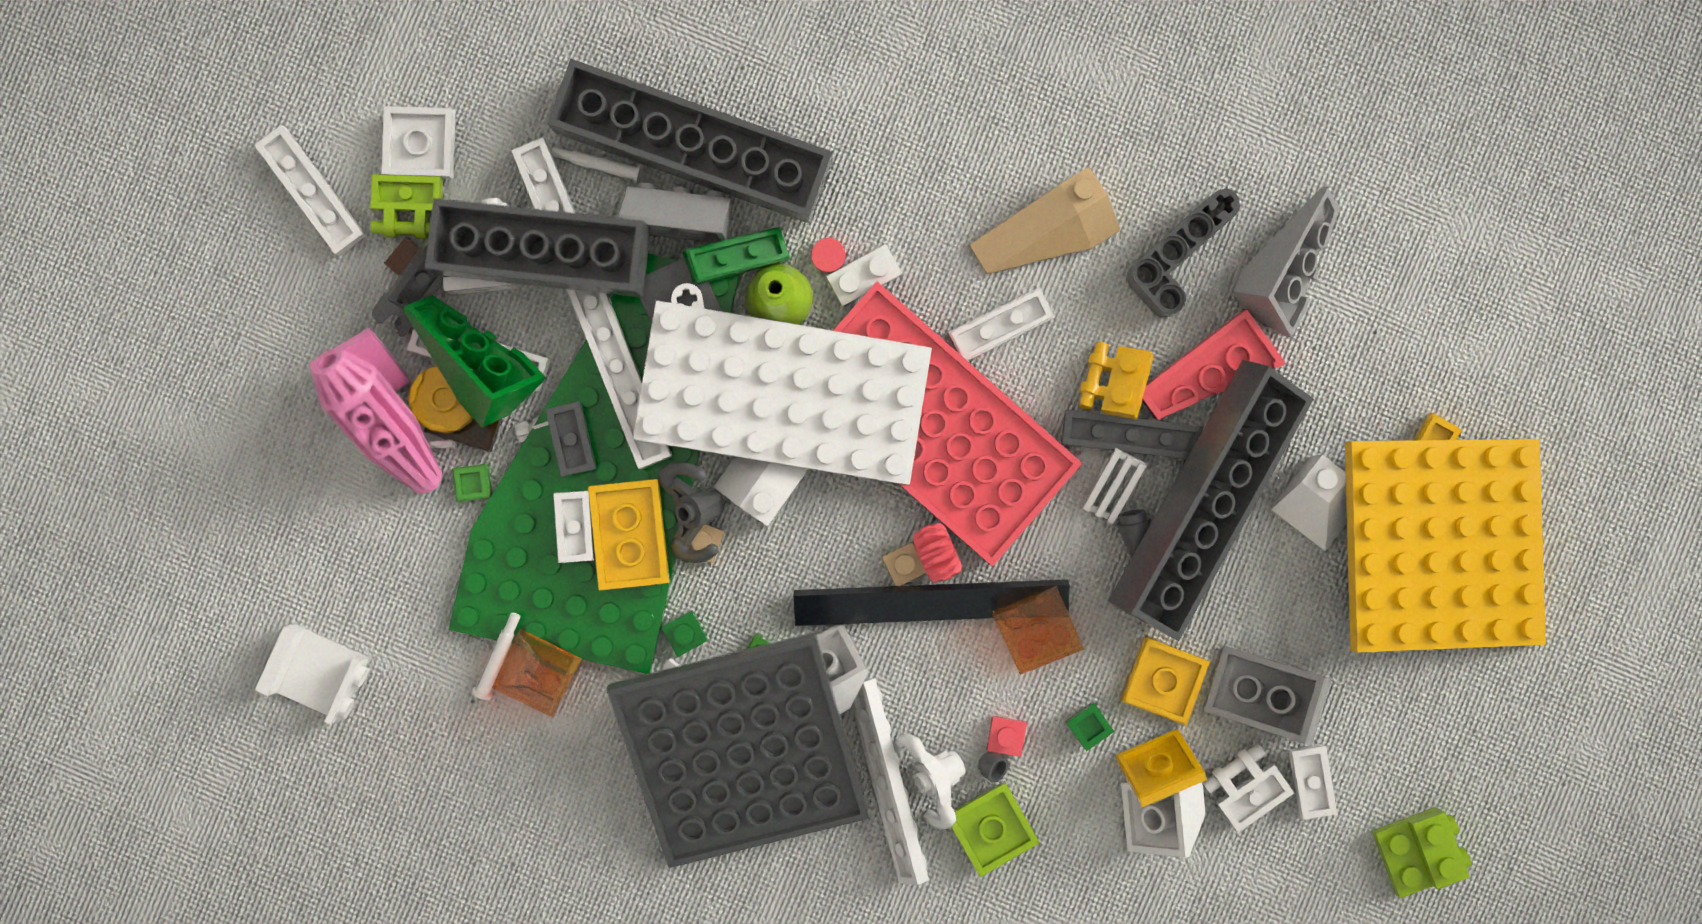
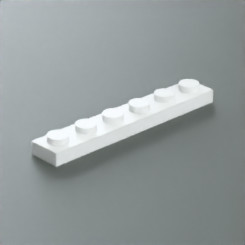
M875 678L865 679L852 704V709L898 881L903 884L919 885L929 881L926 871L927 862L919 845L918 829L911 815L908 803L909 795L903 785L899 770L900 761L892 744L890 736L891 727L884 714L881 691L876 684Z

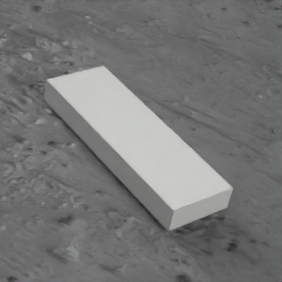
M1039 287L948 332V335L955 350L969 361L1054 319L1055 316Z

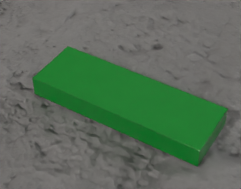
M780 227L686 249L683 252L693 285L784 263L791 259Z

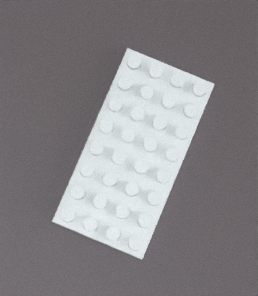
M656 300L633 440L910 485L932 348Z

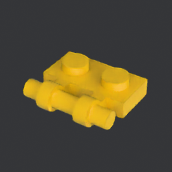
M1096 342L1094 352L1090 353L1087 365L1089 370L1086 381L1081 382L1079 394L1081 395L1079 407L1092 410L1095 399L1103 400L1101 407L1103 414L1137 420L1154 359L1152 351L1118 346L1116 357L1109 358L1107 357L1109 345L1104 342ZM1102 371L1111 372L1107 387L1099 385Z

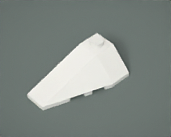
M735 457L714 488L768 527L809 469Z

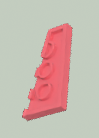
M1243 309L1148 381L1142 403L1153 418L1159 420L1198 403L1204 398L1225 391L1242 360L1267 365L1273 369L1281 367L1286 363L1249 311Z

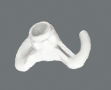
M911 734L899 735L893 742L895 753L900 754L907 747L911 755L918 761L919 765L915 767L916 774L913 776L915 785L921 793H927L935 797L939 810L938 813L933 810H927L924 813V819L936 828H951L956 822V815L951 807V786L960 782V777L965 775V766L961 758L952 750L949 752L944 750L933 756L925 750L919 738Z

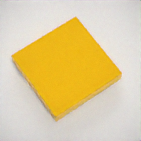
M1144 636L1120 700L1186 726L1210 661Z
M1178 729L1115 755L1121 771L1142 807L1207 780L1205 771Z

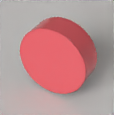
M821 239L812 249V262L819 271L827 274L833 273L844 265L845 249L836 239Z

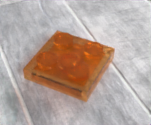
M1057 586L993 611L995 622L1020 675L1084 650L1083 643Z

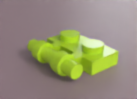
M372 174L370 208L374 211H384V220H372L371 233L384 234L386 238H397L398 235H415L416 239H428L430 229L428 215L432 213L433 198L443 199L444 179L440 176ZM398 212H415L414 222L398 221Z

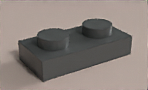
M577 401L545 409L561 477L597 469L582 403Z

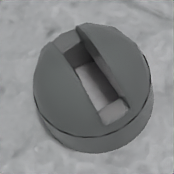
M987 752L978 761L980 773L992 783L1001 780L1008 770V760L996 752Z

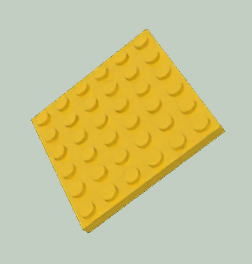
M1540 439L1345 442L1350 651L1381 652L1546 645Z

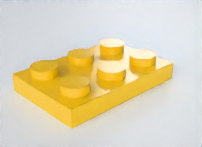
M659 479L588 486L599 591L670 583Z

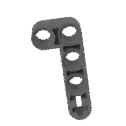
M1219 189L1214 192L1128 270L1126 276L1128 285L1158 317H1170L1185 306L1186 293L1170 273L1238 213L1240 199L1232 190ZM1223 202L1226 207L1212 219L1208 214L1219 203ZM1189 222H1195L1201 226L1203 231L1202 237L1197 238L1190 234L1188 230ZM1168 244L1175 247L1177 250L1176 260H1168L1164 256L1162 250L1164 245ZM1139 267H1145L1152 273V281L1150 283H1143L1137 277ZM1162 292L1170 293L1174 297L1175 304L1173 309H1167L1162 306L1160 302Z

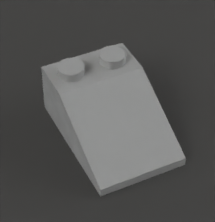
M1224 646L1204 711L1312 746L1332 680L1322 675Z

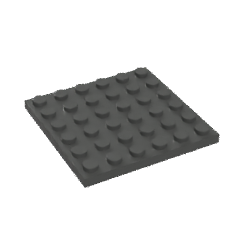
M816 632L608 684L607 693L668 868L869 819L867 805Z

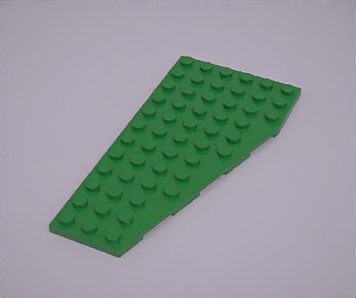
M648 254L645 275L677 260ZM740 274L709 282L723 312L732 313ZM613 294L610 299L643 381L652 323L639 297ZM586 339L535 425L548 421L545 409L580 401L597 469L561 477L549 425L537 429L532 428L471 529L448 630L497 641L501 630L505 628L508 618L513 612L519 614L520 619L514 631V638L511 644L650 674L677 559L670 548L671 541L678 531V519L675 514V503L672 495L660 485L670 583L599 591L596 559L558 563L554 493L588 491V486L658 479L660 469L668 464L685 462L697 466L701 451L669 446L673 457L644 469H638ZM684 475L676 476L693 487L694 479Z

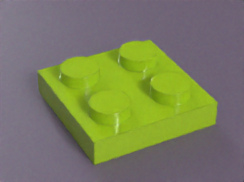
M1005 780L954 809L956 822L952 829L980 877L1040 843Z

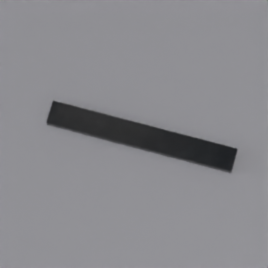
M1068 579L794 590L795 626L1069 615L1070 585Z

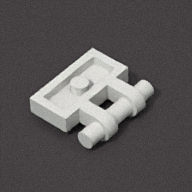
M1258 743L1248 751L1245 748L1236 754L1237 758L1224 768L1217 767L1211 772L1212 776L1202 782L1209 794L1222 787L1226 795L1215 803L1238 833L1294 794L1274 764L1270 763L1263 769H1260L1256 762L1266 755ZM1246 769L1251 777L1235 787L1231 779Z

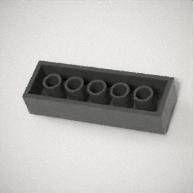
M433 198L425 269L441 276L643 297L651 228L643 220Z

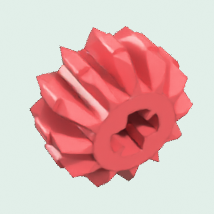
M941 523L929 524L914 533L913 541L931 581L934 583L942 580L946 581L961 572V560L945 525Z

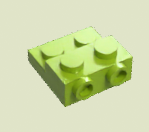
M1437 807L1372 830L1395 895L1399 898L1432 886L1438 890L1470 878L1467 868L1472 866L1471 859L1464 847H1458L1454 835L1459 834L1458 825L1451 814L1446 815L1444 811Z

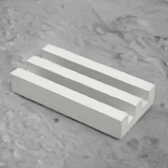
M1115 448L1084 502L1083 509L1088 512L1091 511L1095 513V516L1107 519V522L1114 524L1145 470L1146 463ZM1120 458L1124 462L1100 505L1094 504ZM1130 466H1135L1112 510H1106Z

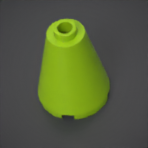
M775 264L762 268L751 278L746 288L745 304L750 317L800 325L807 318L812 308L813 293L809 281L799 270L788 265ZM776 289H782L778 294L771 293Z

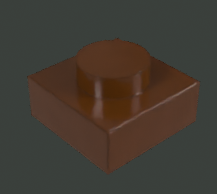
M405 237L384 264L400 276L419 247Z

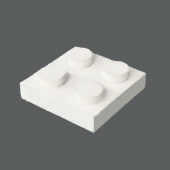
M384 106L381 174L440 176L443 179H453L455 111L452 108Z

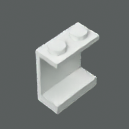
M296 624L285 626L279 635L255 691L266 696L275 693L281 694L327 715L324 722L331 725L342 720V718L346 719L350 714L355 700L351 699L356 687H360L368 675L369 668H366L369 657Z

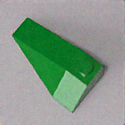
M431 295L404 306V313L459 403L482 428L509 416L544 382L545 376L524 353L514 347L511 350L505 348L495 341L496 335L488 330L482 333L469 325L466 316L435 296Z

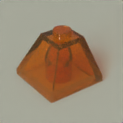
M520 629L492 689L554 718L582 658Z

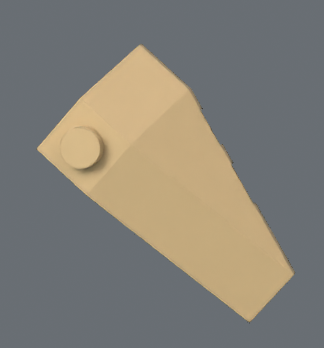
M1088 166L971 243L969 247L986 274H991L1045 259H1053L1078 251L1090 250L1118 233L1120 228L1107 193L1090 166Z

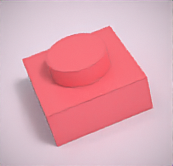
M992 715L987 751L1021 757L1027 722Z

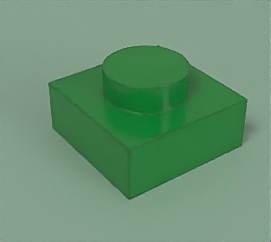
M693 610L662 626L677 657L709 640Z
M1091 702L1065 721L1086 752L1115 732L1094 702Z

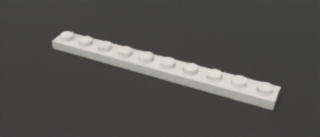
M543 137L511 150L534 209L575 213L547 141ZM567 289L638 469H644L673 457L668 445L633 440L642 378L608 294Z

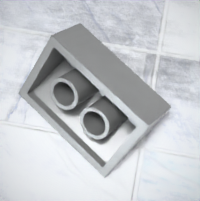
M640 182L637 183V187H627L618 218L645 221L651 228L650 236L714 243L729 239L733 203L731 198H725L726 194L720 191L707 190L705 195L691 194L692 190L685 187L674 186L671 187V191L658 190V186L655 184Z

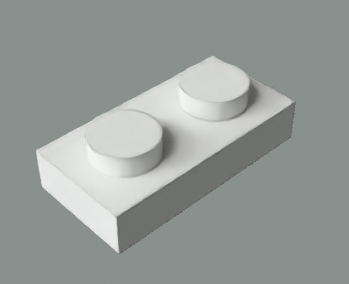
M885 244L826 276V279L843 308L862 298L876 281L884 286L902 276V272L888 246Z
M589 491L554 493L558 563L595 560Z
M1318 744L1288 749L1300 818L1306 820L1337 815L1326 746Z

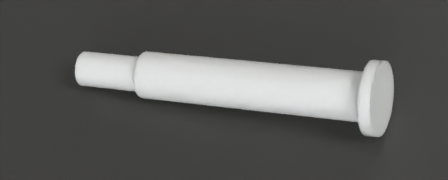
M553 147L551 151L552 156L555 158L570 161L571 164L634 180V184L640 183L644 169L642 164H638L636 167L558 147Z
M512 612L505 628L501 630L478 686L473 687L472 694L482 700H490L493 693L491 689L514 638V631L520 619L519 614Z

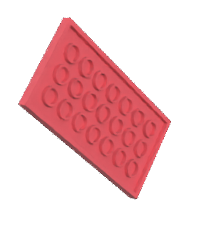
M876 281L833 331L932 348L910 485L897 484L993 567L1083 463Z

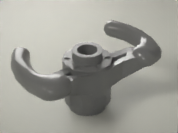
M685 462L668 464L660 469L658 479L661 487L665 488L672 495L675 503V514L678 519V531L671 541V551L675 558L687 563L698 564L706 562L718 554L719 549L717 545L709 544L705 548L696 551L690 550L688 546L703 525L714 522L717 517L721 516L724 511V500L715 490L704 488L697 491L676 477L677 475H684L698 482L703 481L706 477L703 469Z

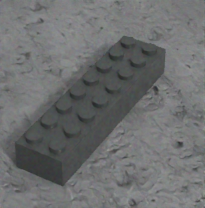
M570 59L547 122L552 131L561 136L723 192L808 224L812 220L833 161L832 151L574 59Z
M1242 360L1108 602L1152 628L1179 641L1314 398L1270 366Z

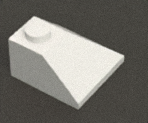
M1324 455L1310 456L1270 510L1321 550L1326 551L1347 524L1346 472Z
M836 624L817 635V639L837 707L841 714L851 708L868 674V670L844 624Z
M1128 781L1122 782L1121 789L1127 851L1189 857L1205 817L1203 783L1201 782L1142 807Z

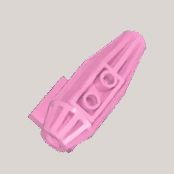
M370 327L337 347L324 352L310 362L320 406L367 459L415 493H429L439 486L443 475L442 470L417 418L395 392L410 383L409 375Z

